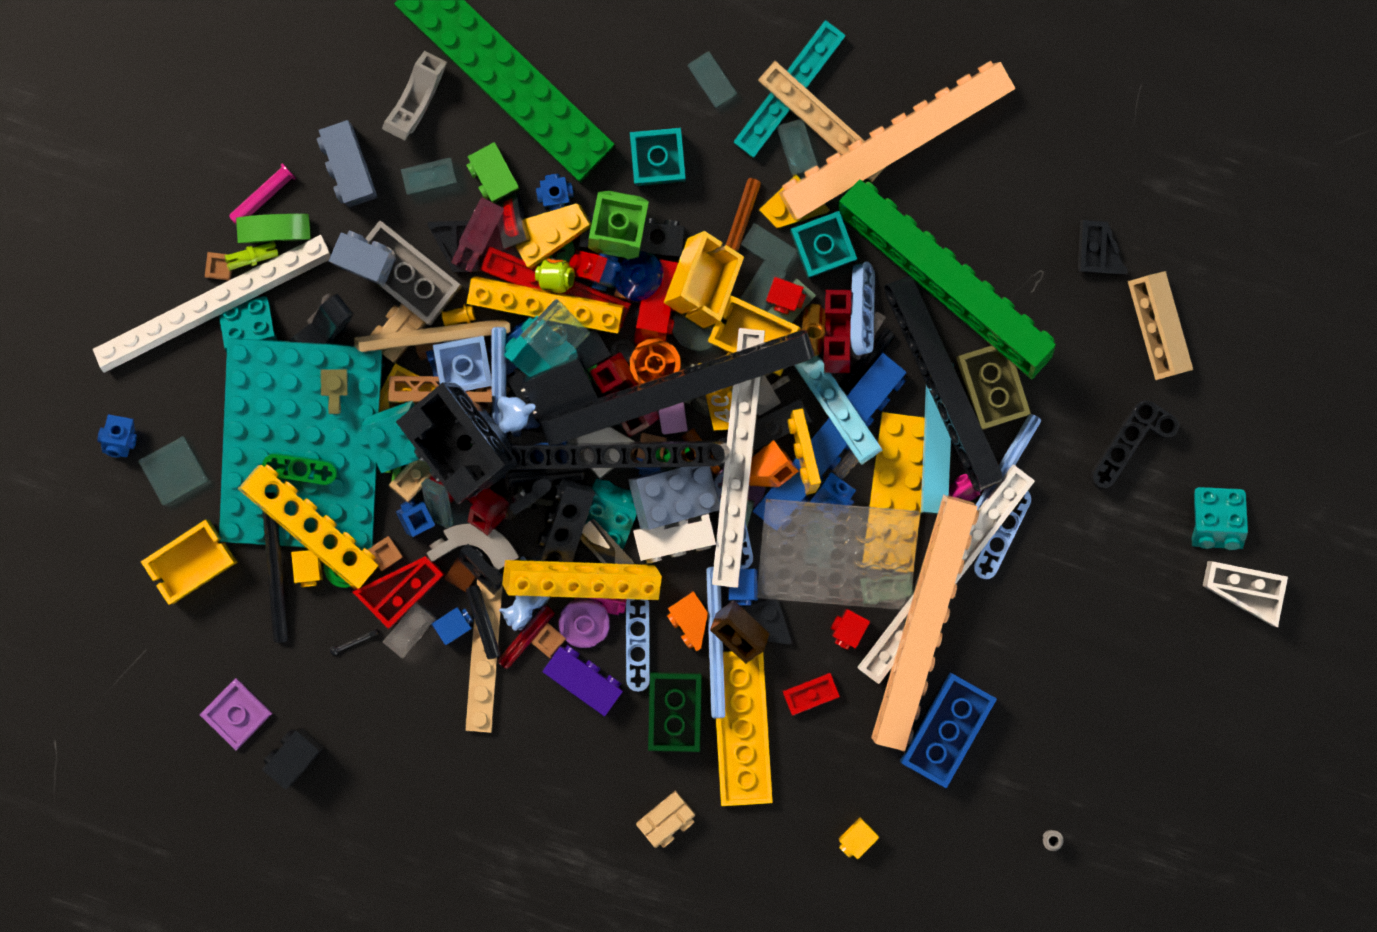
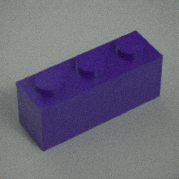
M569 645L566 648L560 646L542 672L605 716L623 692L619 688L622 683L611 675L605 678L598 673L601 669L590 660L587 663L578 658L580 653Z

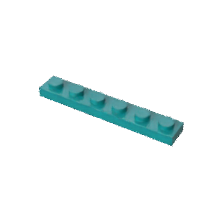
M825 20L787 72L807 88L846 35ZM770 93L733 143L754 158L790 109Z

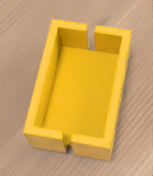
M706 231L687 239L664 300L666 305L680 314L687 312L686 317L702 328L721 321L744 256L729 246L721 247L722 242Z
M730 295L722 316L724 320H727L726 325L722 322L716 323L708 342L722 350L734 353L737 352L739 328L764 330V342L801 331L802 329ZM783 369L772 373L781 376Z
M204 520L141 561L153 581L163 579L164 582L156 586L168 605L176 603L237 563L225 543L219 544L218 541L221 540V537L210 520Z

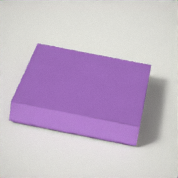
M235 678L200 716L237 750L273 713Z

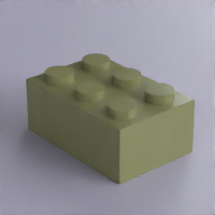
M993 346L956 357L970 404L982 429L1031 414L1016 366Z

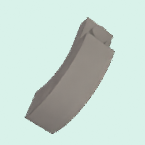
M426 51L422 53L414 65L400 100L385 120L382 127L383 130L403 140L410 133L414 132L439 85L447 64L446 61Z
M460 524L444 530L448 540L439 539L429 545L432 550L427 552V555L433 562L459 546L473 545L482 549L498 570L504 567L505 560H516L520 557L512 543L502 533L494 529L487 536L471 524Z

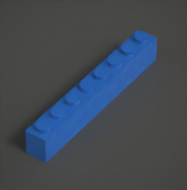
M884 353L878 357L847 395V398L867 427L874 420L871 417L876 409L882 411L890 401L887 395L892 389L898 391L906 381L903 377L906 371ZM830 418L811 439L821 484L825 480L822 476L828 468L833 470L841 461L838 455L844 448L848 451L850 450V447ZM797 458L793 463L799 472L780 487H772L753 510L756 515L776 531L779 527L784 530L793 519L790 516L795 508L800 510L809 500L801 480V467Z

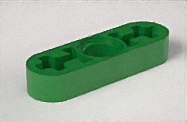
M275 452L265 457L262 466L265 467L268 465V462H272L276 458L277 463L285 465L287 464L286 459L291 460L288 465V474L284 473L286 468L279 467L276 469V472L279 474L276 478L328 485L338 475L337 466L331 461ZM300 461L306 464L307 473L305 475L299 476L295 474L293 466L296 462ZM312 463L316 464L314 468L316 470H322L325 466H328V471L332 472V475H329L327 479H323V474L314 473V478H311Z

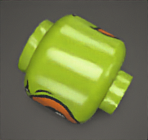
M547 258L542 262L541 266L536 268L535 280L539 281V286L544 291L564 293L573 286L575 271L574 268H571L569 262L565 260Z

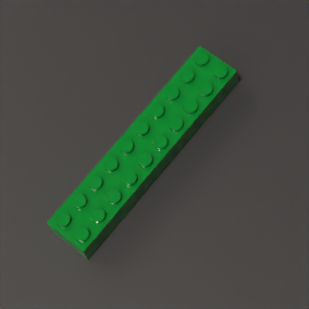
M397 0L394 3L395 7L577 182L581 183L615 148V144L465 0Z
M859 179L839 201V212L842 219L1030 379H1033L1052 358L1056 346L1053 343L1054 338L1046 331L1040 332L1034 327L1035 323L1026 314L1020 315L1014 310L1015 306L1010 300L1005 297L1001 299L995 294V289L990 283L985 280L981 282L975 277L976 273L967 264L962 266L956 261V256L951 250L946 247L942 249L936 244L937 240L928 231L923 233L917 228V223L912 217L907 214L903 216L897 211L898 207L889 198L884 200L878 195V190L870 182L864 183Z

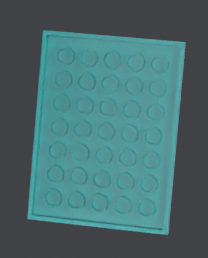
M241 338L227 339L219 527L221 540L219 542L265 545L262 509L239 491L238 488L258 465H262L265 457L276 452L333 462L337 466L338 475L328 485L283 478L277 479L283 484L287 481L298 490L296 493L298 497L303 501L307 498L317 506L316 512L322 517L325 515L330 517L337 524L335 528L341 534L347 532L356 540L354 545L361 551L364 548L368 550L373 546L377 463L361 426L365 417L380 412L382 350L360 352L353 345ZM321 369H348V395H340L341 413L329 414V396H321ZM274 458L272 462H268V465L272 466L275 471L279 467L286 468L284 473L288 474V465L291 460L286 459L287 464L284 465L277 463V459ZM299 461L294 464L293 470L295 474L303 476L307 473V466ZM312 463L311 478H314V473L323 474V479H327L329 475H332V472L328 471V466H325L322 470L314 469L316 464ZM271 484L266 486L265 492H275L277 494L275 486ZM288 501L284 507L285 513L289 516L294 515L296 505ZM308 518L304 522V528L309 533L313 532L316 527L315 521L312 518ZM278 524L280 546L305 547ZM327 535L323 540L326 548L331 549L335 545V539L332 535Z

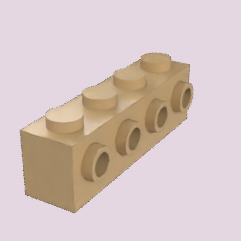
M1166 271L1128 281L1155 380L1193 370Z

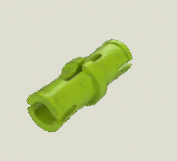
M272 241L253 248L248 246L246 250L224 255L225 262L228 263V270L231 271L232 269L249 264L254 266L259 261L278 257L275 242Z

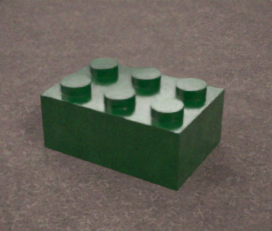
M650 672L648 751L700 752L701 673Z

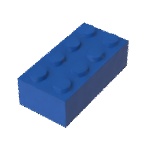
M950 672L900 762L947 788L997 699Z

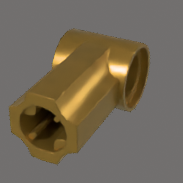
M811 304L808 307H804L802 330L807 331L815 356L822 352L825 336V309L819 304Z

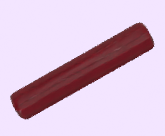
M543 606L499 657L498 663L503 668L508 669L554 616L555 612L549 606Z

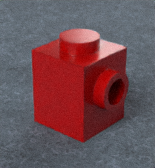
M774 277L766 303L775 305V311L788 315L789 311L795 312L796 307L802 308L806 294L802 293L804 287Z
M846 609L842 618L837 616L830 628L834 631L832 636L837 638L835 643L847 650L850 646L856 649L870 621Z

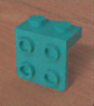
M267 297L248 300L219 315L226 353L228 338L278 341L274 332L270 304Z
M538 316L534 319L530 317L521 327L522 334L517 339L513 337L504 348L507 351L504 356L529 377L569 360V355L576 352L575 347Z
M596 478L592 487L595 495L585 525L592 519H595L623 550L637 515L631 490L622 489L609 481H602Z
M1196 488L1194 492L1195 527L1192 534V546L1204 549L1212 547L1226 548L1228 550L1243 549L1248 534L1245 491L1242 489Z

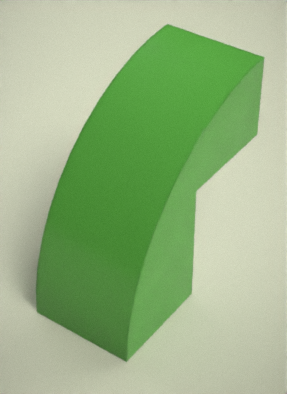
M270 214L236 218L238 243L258 244L272 241H302L310 239L309 214Z

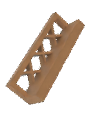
M389 376V408L412 400L414 405H416L430 393L420 392L418 389L425 383H431L436 388L439 386L437 384L439 383V378L434 376ZM395 383H406L412 390L395 391ZM492 386L487 387V392L465 391L473 402L478 403L484 409H492Z

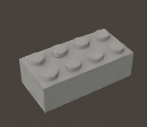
M379 221L366 237V240H368L370 245L373 241L387 246V248L392 250L391 255L396 258L385 286L381 287L431 326L462 286L392 229Z

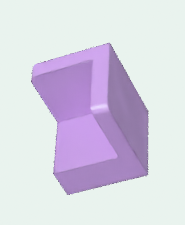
M683 402L659 410L663 434L688 431Z

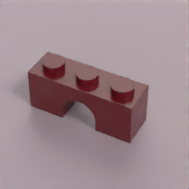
M826 290L824 373H850L851 290Z
M621 352L589 371L602 393L606 391L615 393L639 385L634 380L630 367ZM655 411L621 424L628 436L631 437L652 425L660 416Z
M433 477L429 479L427 494L448 507L454 501L453 497L441 482H437ZM489 488L484 489L475 497L465 499L473 505L470 508L467 522L488 536L506 517L509 502L501 494L495 493Z

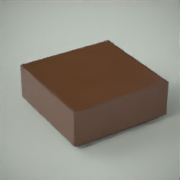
M458 557L445 577L446 581L466 592V589L471 586L475 579V576L458 560Z

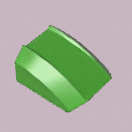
M598 192L588 248L597 254H607L626 259L639 257L649 201L640 196L619 192Z

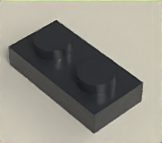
M469 544L464 546L460 550L458 560L494 595L501 588L503 582L502 574L496 567L490 566L484 560L483 554L477 548L473 549Z

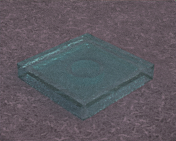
M555 299L521 334V337L550 367L564 362L590 335V332L558 299Z
M184 436L138 461L163 506L209 481Z

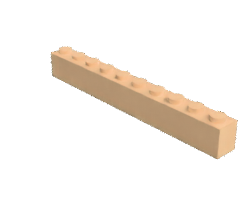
M989 61L978 68V74L973 77L970 74L963 76L956 81L958 86L951 90L945 87L934 94L936 99L928 103L924 100L913 107V113L908 116L905 113L898 115L891 120L893 125L886 129L880 126L869 133L871 138L862 142L859 139L847 146L849 148L848 152L843 155L837 152L826 159L828 164L821 168L816 165L805 171L806 177L798 182L794 178L782 185L784 190L779 192V195L793 219H800L853 187L859 179L863 181L1016 89L1001 62L993 64Z
M943 494L871 738L876 744L905 751L907 744L910 745L913 739L912 725L914 720H918L921 706L919 702L921 696H925L928 688L926 678L928 672H932L935 665V657H933L935 648H938L942 641V633L940 631L943 623H946L949 618L950 609L948 605L950 598L953 599L956 594L957 584H955L957 574H961L964 567V559H962L964 551L968 550L971 544L972 536L969 535L971 527L976 525L979 517L978 506L973 502Z

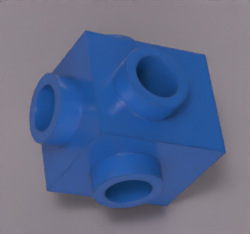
M560 174L546 175L545 180L540 181L541 187L536 188L538 203H543L544 208H550V211L570 205L569 198H574L572 183H567L565 177L560 178ZM552 187L559 189L557 196L550 195Z
M108 414L105 427H101L98 433V442L101 443L102 453L115 458L120 456L128 457L129 450L134 449L137 434H134L133 419Z
M831 472L810 502L833 519H836L841 511L846 514L854 503L851 497L856 490Z

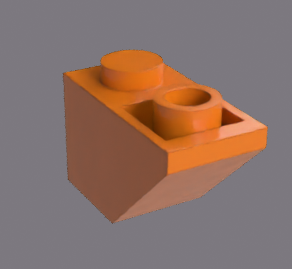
M774 440L752 457L749 486L780 487L799 472L787 453Z
M693 591L670 606L668 610L671 613L667 617L675 628L681 627L685 633L681 638L689 649L694 647L698 651L701 649L708 612Z

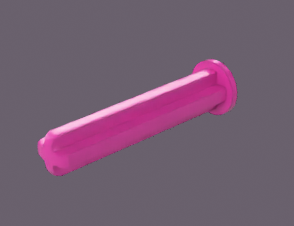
M283 163L281 164L282 167L229 215L236 225L237 217L251 216L292 178L296 179L294 174Z

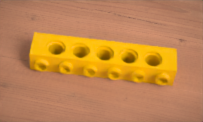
M480 277L471 278L467 304L531 317L538 316L542 319L613 333L620 332L625 308L623 305L548 292Z
M258 465L240 485L238 490L351 587L359 589L378 567L374 562L375 556L365 548L361 551L355 546L356 540L347 532L341 534L335 528L337 524L327 515L324 517L320 516L316 512L317 506L310 500L305 498L303 501L296 495L298 490L287 481L283 484L276 477L279 474L269 465L265 467ZM269 484L275 486L277 494L273 499H269L265 495V488ZM288 501L296 505V512L292 516L287 515L284 510L285 504ZM308 518H312L316 524L315 530L311 533L307 532L304 528V522ZM327 535H332L335 539V545L331 549H327L323 544V540ZM347 551L354 555V562L350 566L345 565L343 562V555Z
M505 560L502 585L508 595L659 600L662 576L655 565Z

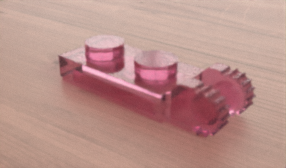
M481 197L459 241L460 245L451 263L457 265L461 261L464 250L467 247L474 251L466 265V270L472 272L480 254H483L505 210L504 208Z

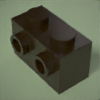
M735 600L716 613L710 631L745 664L764 651L769 637V633Z

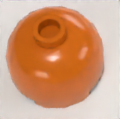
M659 338L647 339L639 343L630 357V371L638 384L675 373L681 369L680 356L676 348Z

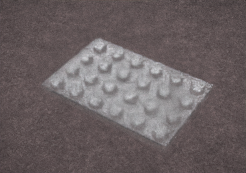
M765 499L757 598L902 610L911 598L920 512Z

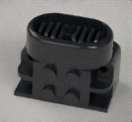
M442 382L396 421L416 448L414 449L416 456L428 464L431 468L429 470L431 476L437 482H441L457 504H460L466 498L475 497L484 489H488L518 464L512 454L507 437L489 413L481 405L473 402L464 389L456 383ZM469 437L472 438L471 444L473 445L471 449L467 447V439Z

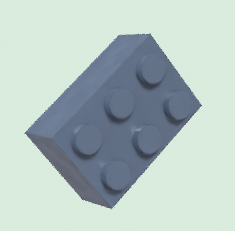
M346 120L320 129L321 137L317 138V142L321 152L328 156L329 161L325 162L329 176L332 179H336L337 186H334V191L338 201L350 208L378 198L353 125Z
M349 230L348 234L340 233L329 262L336 267L384 287L396 258L391 255L392 250L387 248V246L373 241L370 245L368 240L362 235Z
M710 466L670 467L628 479L640 529L650 530L720 510Z

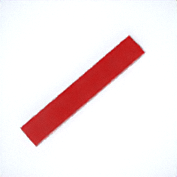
M489 247L481 266V271L516 285L541 289L539 281L535 280L537 265L530 269L524 260ZM574 281L571 288L562 293L625 306L621 328L631 307V303Z

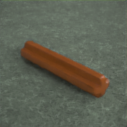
M754 178L747 180L726 243L727 246L736 252L739 251L761 184L759 180Z

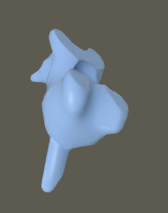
M501 396L498 398L497 406L503 415L499 428L504 434L511 431L514 437H520L522 429L540 426V423L535 420L532 414L536 407L534 404H526L518 397L508 398Z
M524 556L520 557V561H527ZM516 596L513 605L508 608H500L499 611L503 614L508 626H512L514 631L517 629L523 631L532 619L533 609L545 606L550 597Z

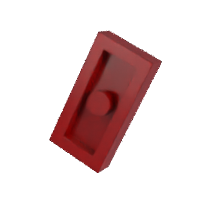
M576 250L569 264L571 268H574L575 277L599 283L608 258Z
M831 673L783 691L792 715L840 697Z

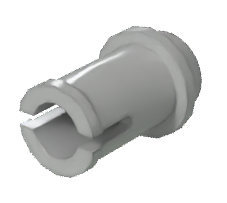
M1048 830L1043 834L1042 840L1045 848L1050 851H1057L1062 847L1063 837L1058 831ZM1055 836L1057 838L1053 843H1049L1050 837Z

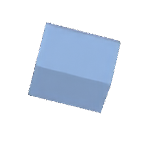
M484 336L433 345L440 384L442 382L456 383L464 391L492 386Z

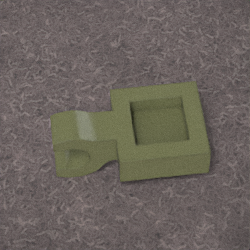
M321 369V396H329V414L341 413L340 395H348V369Z

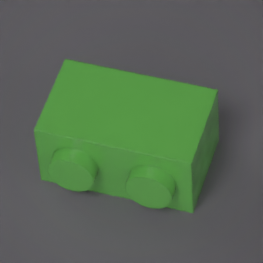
M495 142L467 156L470 163L466 165L473 178L479 177L482 185L478 188L485 201L490 199L494 204L520 190Z

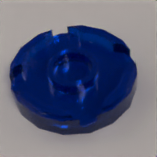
M640 251L639 257L625 258L621 262L620 266L622 267L615 274V286L618 292L630 301L647 299L657 291L664 277L663 266L660 260L653 254Z

